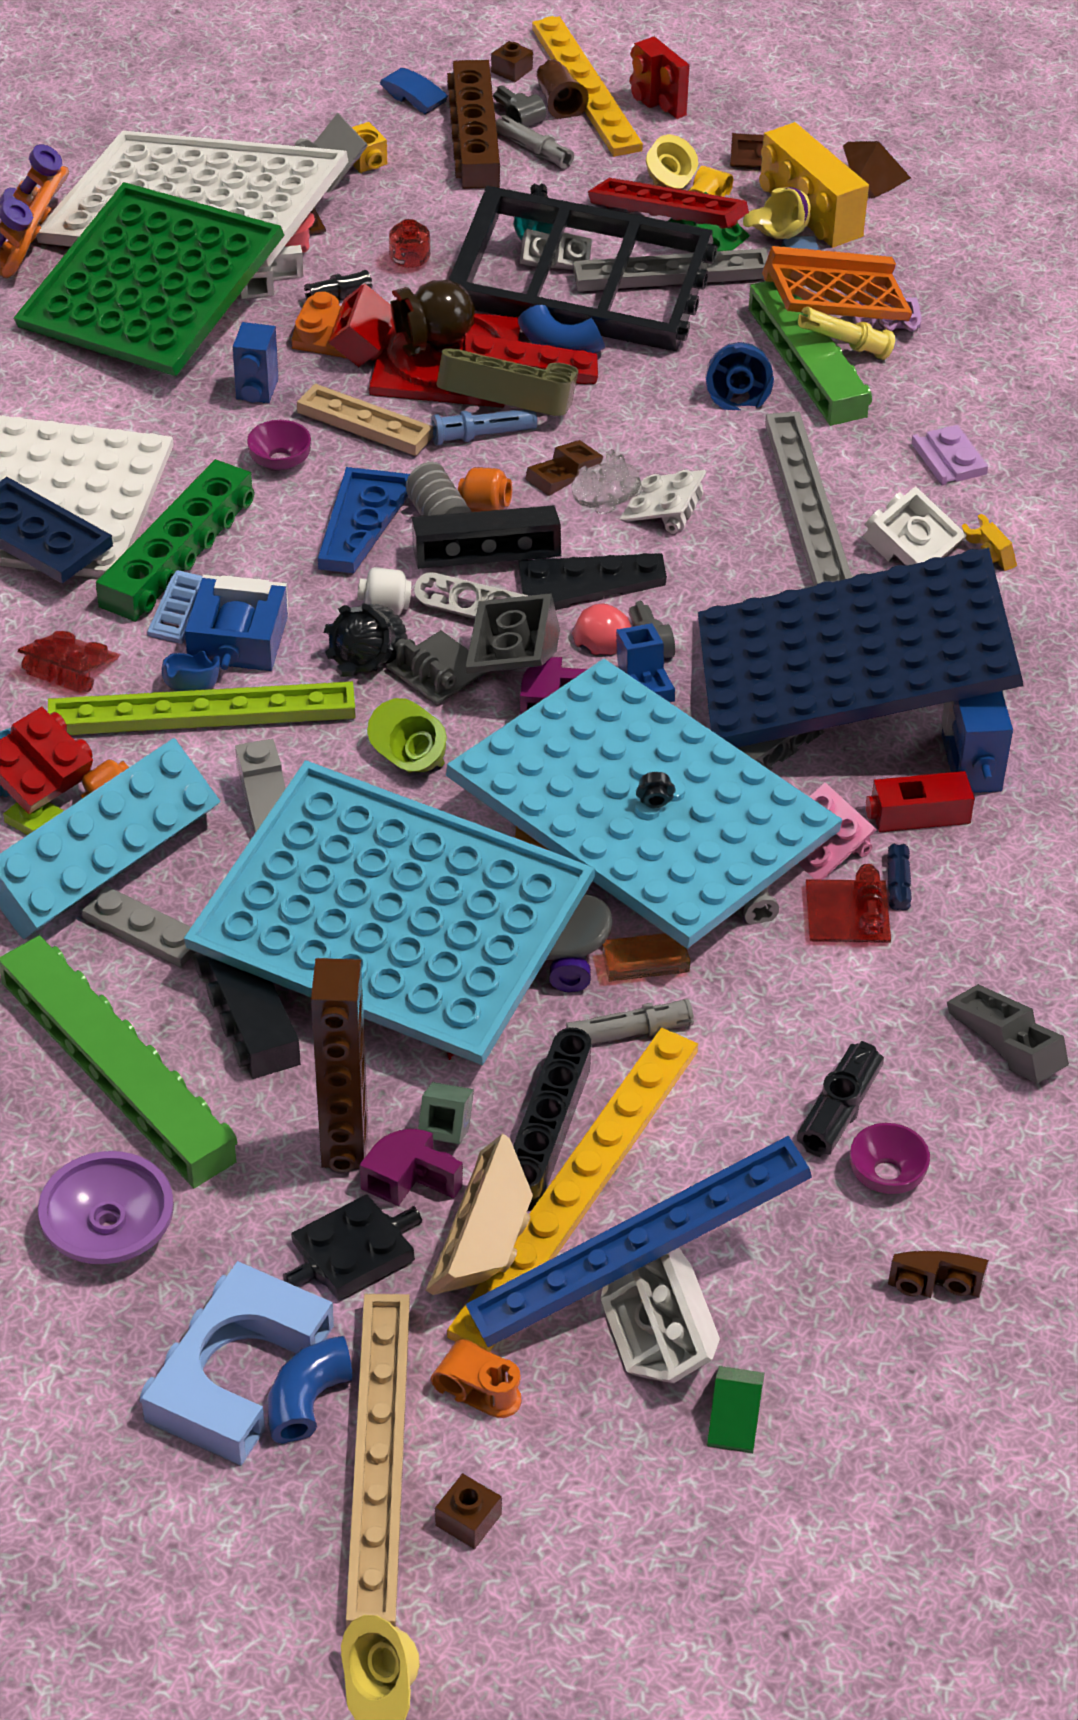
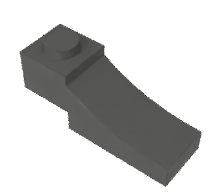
M979 984L947 1001L949 1013L956 1020L968 1026L985 1039L1007 1061L1010 1071L1038 1084L1069 1065L1064 1036L1036 1024L1032 1008Z

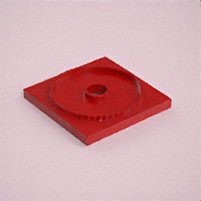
M475 313L474 324L468 333L520 341L522 330L518 325L519 317ZM391 317L392 327L385 335L383 341L385 345L384 350L376 360L369 385V395L504 408L505 404L450 392L437 386L442 355L438 351L442 349L463 350V340L452 346L435 347L426 343L425 353L408 356L402 348L403 345L407 344L403 332L396 334Z

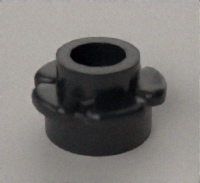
M650 772L640 778L639 786L636 789V796L640 798L641 803H645L650 808H661L673 799L676 788L671 783V779L667 774L663 772Z

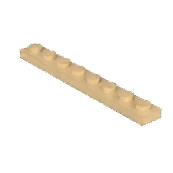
M364 1294L346 1629L353 1620L363 1615H378L389 1621L393 1627H396L410 1294Z

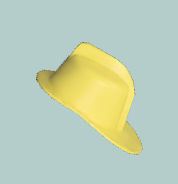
M671 134L662 135L648 151L645 159L648 173L654 180L653 184L675 189L684 188L697 171L699 165L698 156L694 148L686 140Z
M363 1615L350 1623L344 1631L341 1643L348 1709L355 1720H406L410 1709V1686L415 1681L420 1667L419 1653L416 1645L407 1633L401 1631L397 1626L393 1627L389 1621L378 1615Z

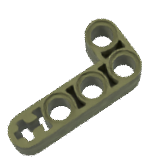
M459 349L442 350L437 386L450 392L547 415L562 416L567 413L572 405L578 369L564 363H550L544 370Z

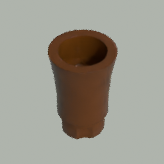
M554 59L547 60L543 65H540L537 70L538 84L545 96L550 114L555 119L580 116L588 105L589 96L586 88L576 81L564 65H561L559 61Z

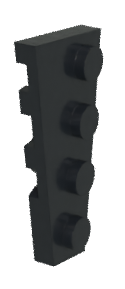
M662 553L519 560L518 565L522 594L531 596L552 593L555 610L568 608L569 604L586 600L589 603L603 600L604 596L617 593L626 595L666 586L667 580Z

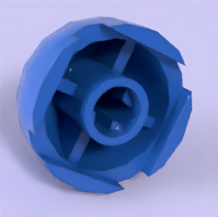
M744 342L730 343L718 349L709 360L705 375L707 390L712 400L724 410H740L736 406H756L758 408L770 396L774 384L772 364L765 353L753 344ZM734 393H749L750 397L745 402L737 404L730 401Z

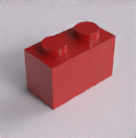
M364 283L343 300L328 343L357 367H360L369 359L374 361L383 352L385 335L392 327L390 322L392 317L390 303Z

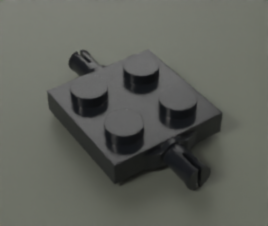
M366 1194L291 1233L292 1242L304 1257L305 1263L287 1273H283V1279L285 1282L296 1287L315 1279L317 1282L327 1286L339 1301L415 1260L414 1248L401 1233L422 1223L421 1214L418 1209L416 1210L415 1206H412L408 1210L391 1217L383 1213Z

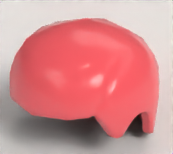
M605 603L594 604L582 611L574 626L572 635L577 647L584 645L593 655H613L617 653L616 630L632 626L628 617L617 608Z

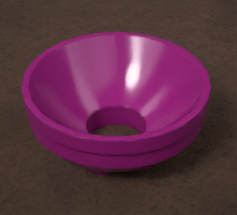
M290 420L267 421L257 425L249 433L247 438L249 455L257 464L270 470L285 471L292 469L309 456L311 436L309 431L297 422ZM275 453H286L290 456L287 458H270Z
M878 1123L866 1127L856 1135L850 1148V1165L856 1178L864 1186L884 1194H899L914 1189L925 1178L930 1164V1152L924 1139L914 1130L896 1123ZM881 1163H891L898 1167L901 1174L895 1179H883L876 1174L875 1167Z

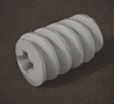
M423 463L416 467L408 476L406 492L421 516L471 512L454 483L450 480L448 474L445 473L443 466L439 463Z

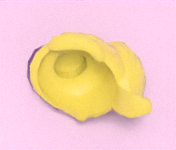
M776 188L771 192V196L765 202L764 207L751 210L744 216L743 225L744 227L753 226L766 236L775 239H790L801 233L808 225L811 215L809 197L803 191L796 188Z

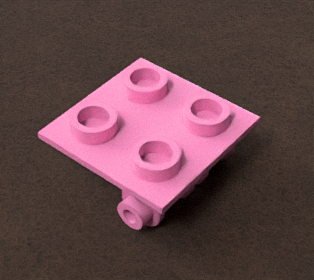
M826 782L809 797L843 819L840 831L798 863L817 882L826 878L851 853L853 855L858 853L861 857L868 855L872 850L870 836L876 831V828Z

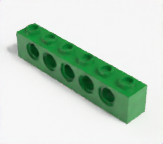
M215 459L95 582L98 607L134 622L144 612H150L154 608L158 597L166 590L175 571L190 570L196 561V557L204 549H210L215 542L216 536L224 528H230L235 516L243 508H248L252 504L255 492L252 488L251 472Z

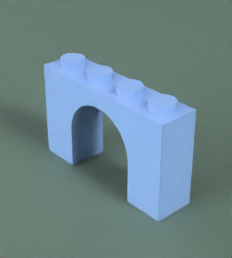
M237 1261L228 1275H222L218 1279L212 1293V1298L205 1308H199L194 1313L189 1324V1330L181 1342H175L170 1347L164 1366L158 1375L150 1377L145 1383L140 1394L144 1422L242 1466L265 1431L263 1406L214 1384L204 1373L207 1361L222 1346L241 1339L266 1340L294 1353L321 1342L327 1338L334 1327L333 1302Z

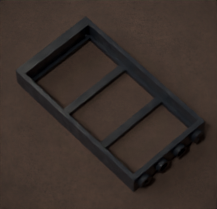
M486 186L449 280L460 284L469 293L476 311L519 317L525 310L533 306L545 305L551 316L562 324L574 325L592 318L603 337L677 352L681 341L686 342L690 330V322L688 321L690 315L695 316L699 305V296L697 295L700 289L704 290L708 280L707 267L708 264H714L717 245L713 244V232L710 229ZM500 214L553 224L527 294L472 283ZM566 227L623 238L598 308L539 297ZM636 241L694 252L669 323L610 311Z

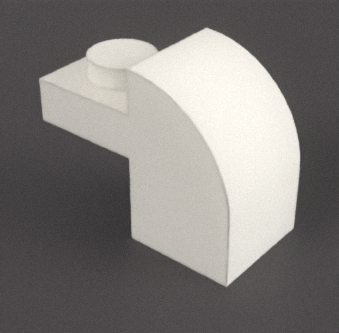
M301 245L285 246L269 267L259 268L242 290L241 298L274 296L273 280L304 277Z

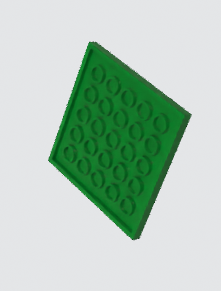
M123 182L14 316V320L19 328L177 376L285 235L280 225Z

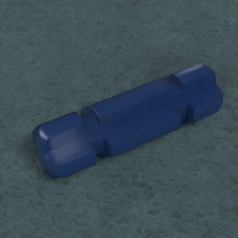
M893 843L888 847L889 906L893 910H908L911 907L910 850L906 844L897 845Z

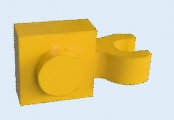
M979 514L977 516L981 526L978 529H971L966 523L962 525V529L967 535L965 539L970 543L983 544L981 549L989 548L993 563L997 562L1004 571L1017 566L1012 542L993 522L989 523L985 515Z

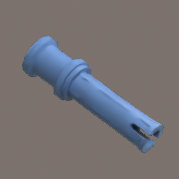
M526 409L472 415L471 412L461 411L459 415L440 417L439 414L431 416V426H433L432 439L437 446L442 445L443 441L462 439L464 442H470L478 435L528 429L535 430L537 429V414Z

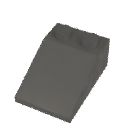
M552 593L479 601L465 667L467 674L542 666L557 652L560 634Z

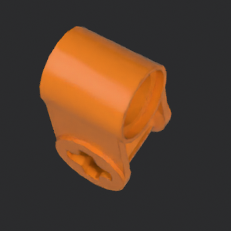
M459 1339L453 1344L431 1375L432 1385L439 1393L444 1394L446 1391L456 1396L454 1398L455 1401L464 1402L496 1418H507L514 1415L522 1403L521 1393L518 1389L521 1382L518 1366L511 1360L488 1352L465 1339ZM506 1372L508 1373V1382L506 1381Z

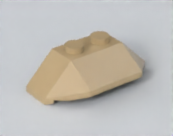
M503 1133L479 1153L470 1181L431 1280L426 1288V1291L432 1295L484 1283L497 1272H506L516 1258L517 1249L514 1248L517 1237L522 1234L529 1223L530 1214L527 1213L533 1194L511 1140Z

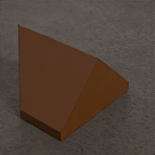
M879 141L847 142L843 145L849 168L869 184L868 198L882 195L911 179Z

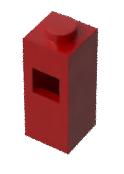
M966 771L874 779L872 796L866 797V813L869 820L875 819L879 832L971 824L975 798Z

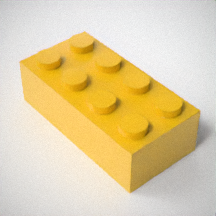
M796 122L764 132L763 147L761 149V174L759 176L761 188L770 194L776 188L792 187L803 191L809 197L811 205V215L807 226L819 240H824L832 248L863 237L869 184Z

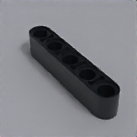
M570 1027L562 1029L554 1037L513 1144L533 1194L527 1212L534 1208L548 1187L590 1072L592 1040L588 1033L579 1028Z

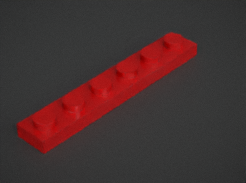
M610 177L588 191L591 203L605 205L607 208L616 207L627 209L628 212L649 213L651 216L661 215L672 217L673 220L683 219L694 221L696 224L717 225L719 228L733 227L738 223L739 219L749 213L746 200Z

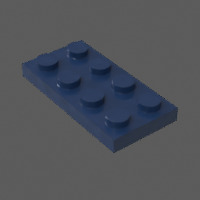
M5 477L0 481V549L63 584L113 547L112 535L9 477Z

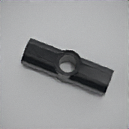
M864 1041L858 1044H850L835 1071L825 1077L822 1093L797 1133V1141L803 1145L806 1152L818 1157L824 1154L831 1155L848 1124L857 1118L859 1105L884 1063V1057L879 1054L874 1045Z

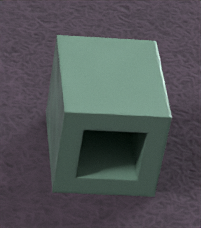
M432 1082L422 1095L418 1129L433 1133V1140L460 1144L470 1126L474 1089Z

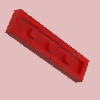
M469 333L464 335L463 351L544 370L550 363H564L578 369L577 384H596L597 353L494 338L486 335Z

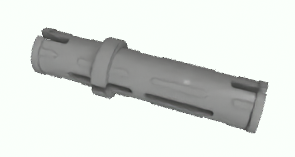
M506 115L501 116L502 120L500 118L497 119V134L532 151L540 160L546 159L562 169H567V165L570 166L572 164L574 152L557 144L553 137L540 135Z
M686 998L654 1006L652 1003L642 1004V1008L632 1011L619 1012L582 1021L567 1022L566 1028L572 1027L584 1030L589 1034L592 1040L591 1044L635 1035L648 1034L649 1037H652L658 1033L661 1027L670 1029L690 1026L694 1024V1015L691 1003Z

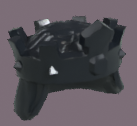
M362 603V606L359 607L344 605L338 608L339 616L332 624H326L323 632L329 635V649L325 651L328 659H334L339 664L336 667V671L341 677L353 676L358 672L377 671L385 663L388 664L396 659V651L394 650L396 642L402 638L408 639L405 625L402 624L403 621L400 617L394 615L392 609L378 604L368 605Z

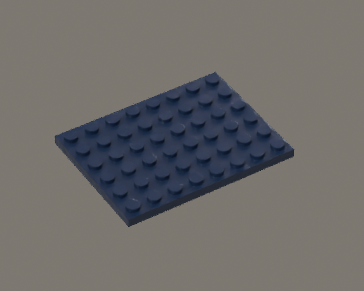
M989 548L980 550L970 549L962 554L944 558L934 557L925 562L907 566L897 565L885 571L871 574L861 573L849 579L835 582L825 581L799 590L789 589L776 595L762 598L753 597L740 603L712 606L707 610L698 612L711 731L736 748L1024 686Z

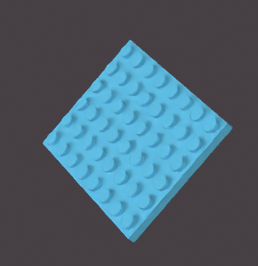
M602 659L449 762L446 769V776L550 851L594 867L595 878L593 882L687 949L838 833L843 820L606 659ZM663 772L670 777L671 783L675 785L676 791L673 794V799L661 808H650L645 803H641L640 798L636 796L639 780L647 773Z
M305 760L184 937V941L188 949L309 997L312 994L315 958L361 959L364 1019L483 1066L594 880L595 869L587 864Z

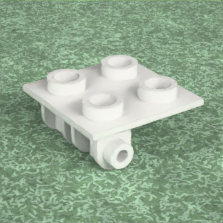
M682 470L676 474L661 476L653 474L647 476L641 481L640 486L619 520L630 522L662 517L665 529L669 533L676 534L678 531H683L687 522L686 518L689 519L698 500L703 496V486L700 482L706 471Z

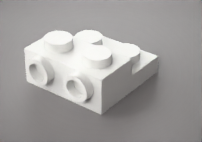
M915 486L905 495L901 492L896 494L886 505L885 508L887 510L884 513L880 509L877 510L866 521L865 526L868 530L863 535V538L887 561L896 555L907 566L925 562L934 557L944 558L967 535Z

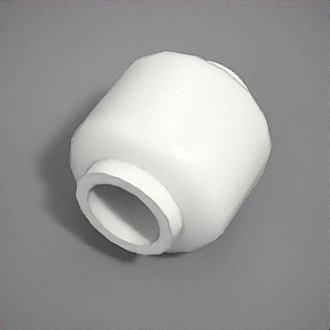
M374 567L369 570L366 579L359 578L357 600L364 601L368 605H383L392 609L394 615L398 616L402 613V609L408 610L411 596V581L406 580L403 571Z

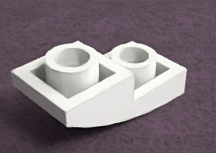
M526 229L523 233L519 264L537 267L549 234ZM564 232L550 268L573 270L574 261L590 260L592 239Z

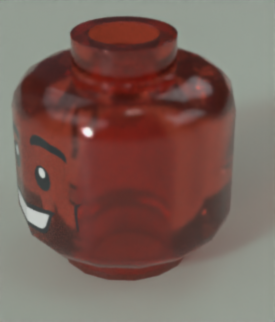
M405 219L391 228L389 231V257L393 263L400 267L415 268L422 266L429 260L431 256L430 231L425 225L413 219Z

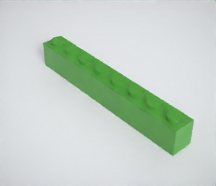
M39 935L0 957L2 984L193 1189L237 1163L235 1146L238 1142L231 1127L225 1122L220 1124L212 1115L206 1101L200 1096L195 1097L187 1089L181 1075L175 1070L170 1071L162 1063L156 1049L152 1045L146 1046L138 1038L132 1024L126 1019L122 1021L114 1013L108 999L104 995L98 996L90 988L84 974L79 970L74 971L67 964L63 953L58 947H51Z

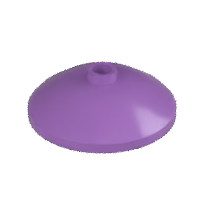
M120 1151L91 1153L67 1163L48 1180L39 1199V1222L47 1241L61 1254L88 1264L118 1263L144 1253L161 1239L172 1220L174 1209L173 1194L164 1173L147 1159ZM109 1221L115 1222V1224L109 1226L102 1225Z

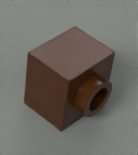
M508 41L491 53V73L510 81L516 82L533 70V50L523 47L517 42Z
M462 1473L435 1507V1526L476 1549L502 1515V1496Z

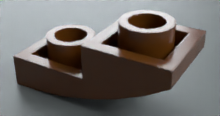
M945 1251L894 1254L891 1262L888 1285L896 1287L901 1293L912 1297L922 1295L931 1298L935 1285H939L957 1296L972 1295L979 1298L984 1285L989 1260Z

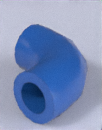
M545 305L533 306L525 310L518 318L519 327L533 344L583 350L590 353H597L606 348L603 338L592 318L574 325L562 324L551 316Z
M344 1336L329 1338L305 1347L280 1368L268 1394V1426L273 1441L284 1444L310 1437L317 1428L314 1416L316 1397L328 1387L352 1381L350 1354Z

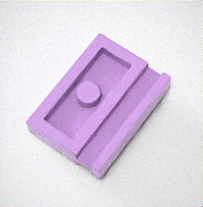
M958 425L929 431L924 437H919L918 434L912 436L911 444L941 485L951 481L958 482L987 475V463Z

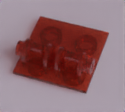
M55 631L52 635L36 639L33 643L18 648V653L26 655L22 660L21 667L26 670L27 675L46 680L50 683L55 679L56 685L61 686L64 683L65 688L81 693L82 690L89 692L92 689L94 679L90 677L91 671L117 660L121 654L108 650V647L102 643H87L75 639L76 636L67 631Z
M872 864L861 865L856 872L855 880H805L810 942L891 943L886 880H880V873Z

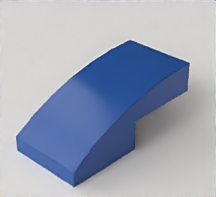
M400 68L380 81V85L396 100L402 102L407 99L423 114H427L442 105L448 98V95L433 82L406 68Z

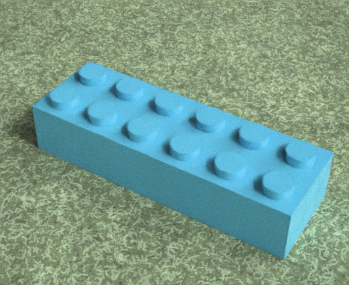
M173 738L0 853V909L17 933L23 939H26L202 818L221 801L177 740Z

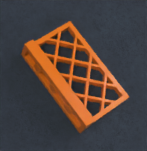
M771 246L762 275L765 281L774 282L787 311L801 312L804 307L808 306L828 315L909 321L912 315V311L893 276L896 266L893 257ZM803 286H806V287H808V288L814 290V291L817 292V293L815 294V293L811 292L810 290L804 288ZM836 288L837 290L845 293L847 296H844L843 294L835 291L834 289ZM864 291H867L868 293H870V294L876 296L877 299L874 298V297H872V296H870V295H868V294L865 293ZM793 294L797 295L798 297L804 300L794 299ZM823 297H826V298L832 300L833 302H829V301H827L826 299H824ZM853 300H857V301L863 303L864 305H861V304H859V303H857V302H855V301H853ZM884 302L894 306L895 308L886 305Z

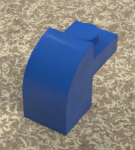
M650 623L617 629L618 668L668 702H674L675 688L664 670V643L654 625Z

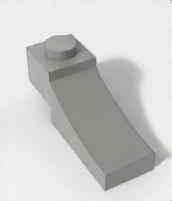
M273 738L235 745L237 770L244 790L245 803L254 834L286 789L282 765Z

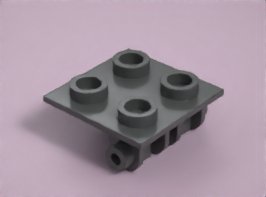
M442 630L418 645H415V642L411 639H399L394 646L396 659L386 664V668L436 705L487 673L467 674L465 667L469 650Z

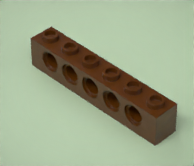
M453 60V73H447V89L449 92L455 179L462 180V189L486 188V186L500 188V157L489 60Z
M315 958L311 1009L321 1168H331L337 1172H349L353 1169H360L359 1165L366 1157L368 1138L361 959Z

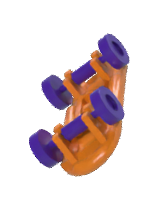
M38 144L29 154V162L32 166L24 181L21 180L17 188H7L0 197V276L4 278L11 277L21 265L30 243L33 242L41 229L38 223L42 224L51 210L48 206L50 200L58 192L69 175L68 167L62 166V158L59 153L48 145Z

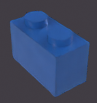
M242 322L232 346L236 399L251 403H270L279 379L276 326Z

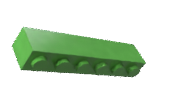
M764 281L750 284L748 310L828 424L833 426L867 418L868 408L872 403L871 390L859 378L855 367L846 360L840 346L836 345L829 336L800 328L798 325L799 314L806 317L808 315L802 312L787 311L774 282ZM793 294L794 299L803 300L802 298Z

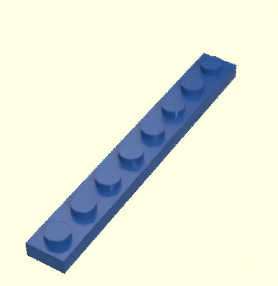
M788 1135L466 1303L467 1309L487 1347H490L812 1178L810 1168Z

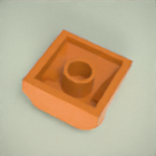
M317 292L306 300L295 321L291 340L292 349L346 358L328 343L341 309L339 301L334 295L328 292Z

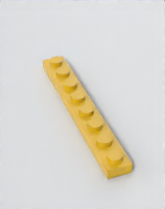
M548 16L541 20L532 21V30L551 60L559 61L561 65H564L576 81L586 88L589 100L584 112L612 156L642 152V141L561 17Z

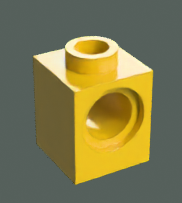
M370 122L353 126L352 128L368 144L353 166L362 173L387 165V139Z

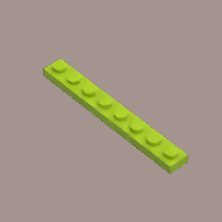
M353 681L48 698V713L57 712L62 716L67 725L69 735L356 719Z

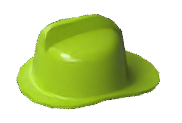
M393 698L385 701L373 711L368 720L367 734L370 743L381 755L407 772H427L436 766H444L443 757L446 752L447 735L445 727L437 718L417 703L406 698Z

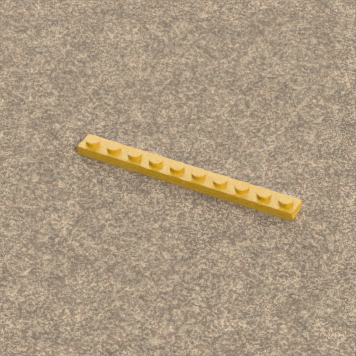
M662 1027L529 1213V1223L522 1234L517 1237L514 1248L517 1249V1255L512 1265L506 1272L502 1273L499 1271L484 1283H480L466 1303L558 1255L697 1054L699 1043ZM465 1304L447 1329V1338L455 1342L459 1339H465L490 1352L495 1344L487 1347Z

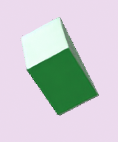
M719 1366L715 1380L707 1446L748 1453L754 1452L764 1372Z

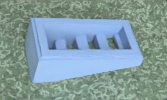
M179 570L175 571L149 626L148 636L179 644L184 642L185 629L203 576ZM164 622H167V623L179 625V628L173 627V626H169V625H165V624H163V623H164Z

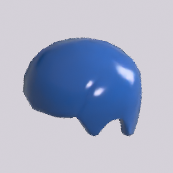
M202 650L194 656L185 653H172L163 659L161 667L162 678L173 691L213 689L219 676L220 657L215 656L211 662L207 658L205 651Z

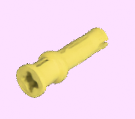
M808 306L804 307L801 311L807 314L808 317L799 314L798 325L800 328L849 343L854 351L873 353L880 360L888 358L893 351L895 335L890 330H876L864 321L854 324L816 311Z

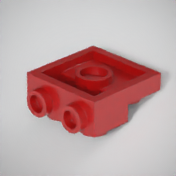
M655 36L634 43L630 52L633 73L629 79L634 99L641 101L648 108L660 105L664 112L668 111L676 119L687 116L690 64Z
M41 706L13 723L10 734L0 739V785L29 815L82 782L83 776L91 771L93 762L92 750L85 740L77 739L75 741L68 734L67 725L60 714L57 712L49 714Z

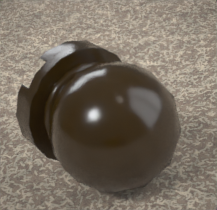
M432 280L421 285L415 294H413L409 287L392 291L393 296L397 297L396 300L390 301L392 319L396 334L401 332L404 334L407 344L403 345L402 348L408 356L425 353L426 343L435 347L452 346L463 340L465 333H468L474 324L475 307L469 293L456 282Z

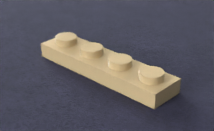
M314 384L297 401V413L414 456L433 438V426L318 384Z

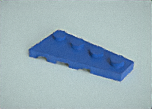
M346 467L319 552V570L354 573L407 499L406 481L410 474Z

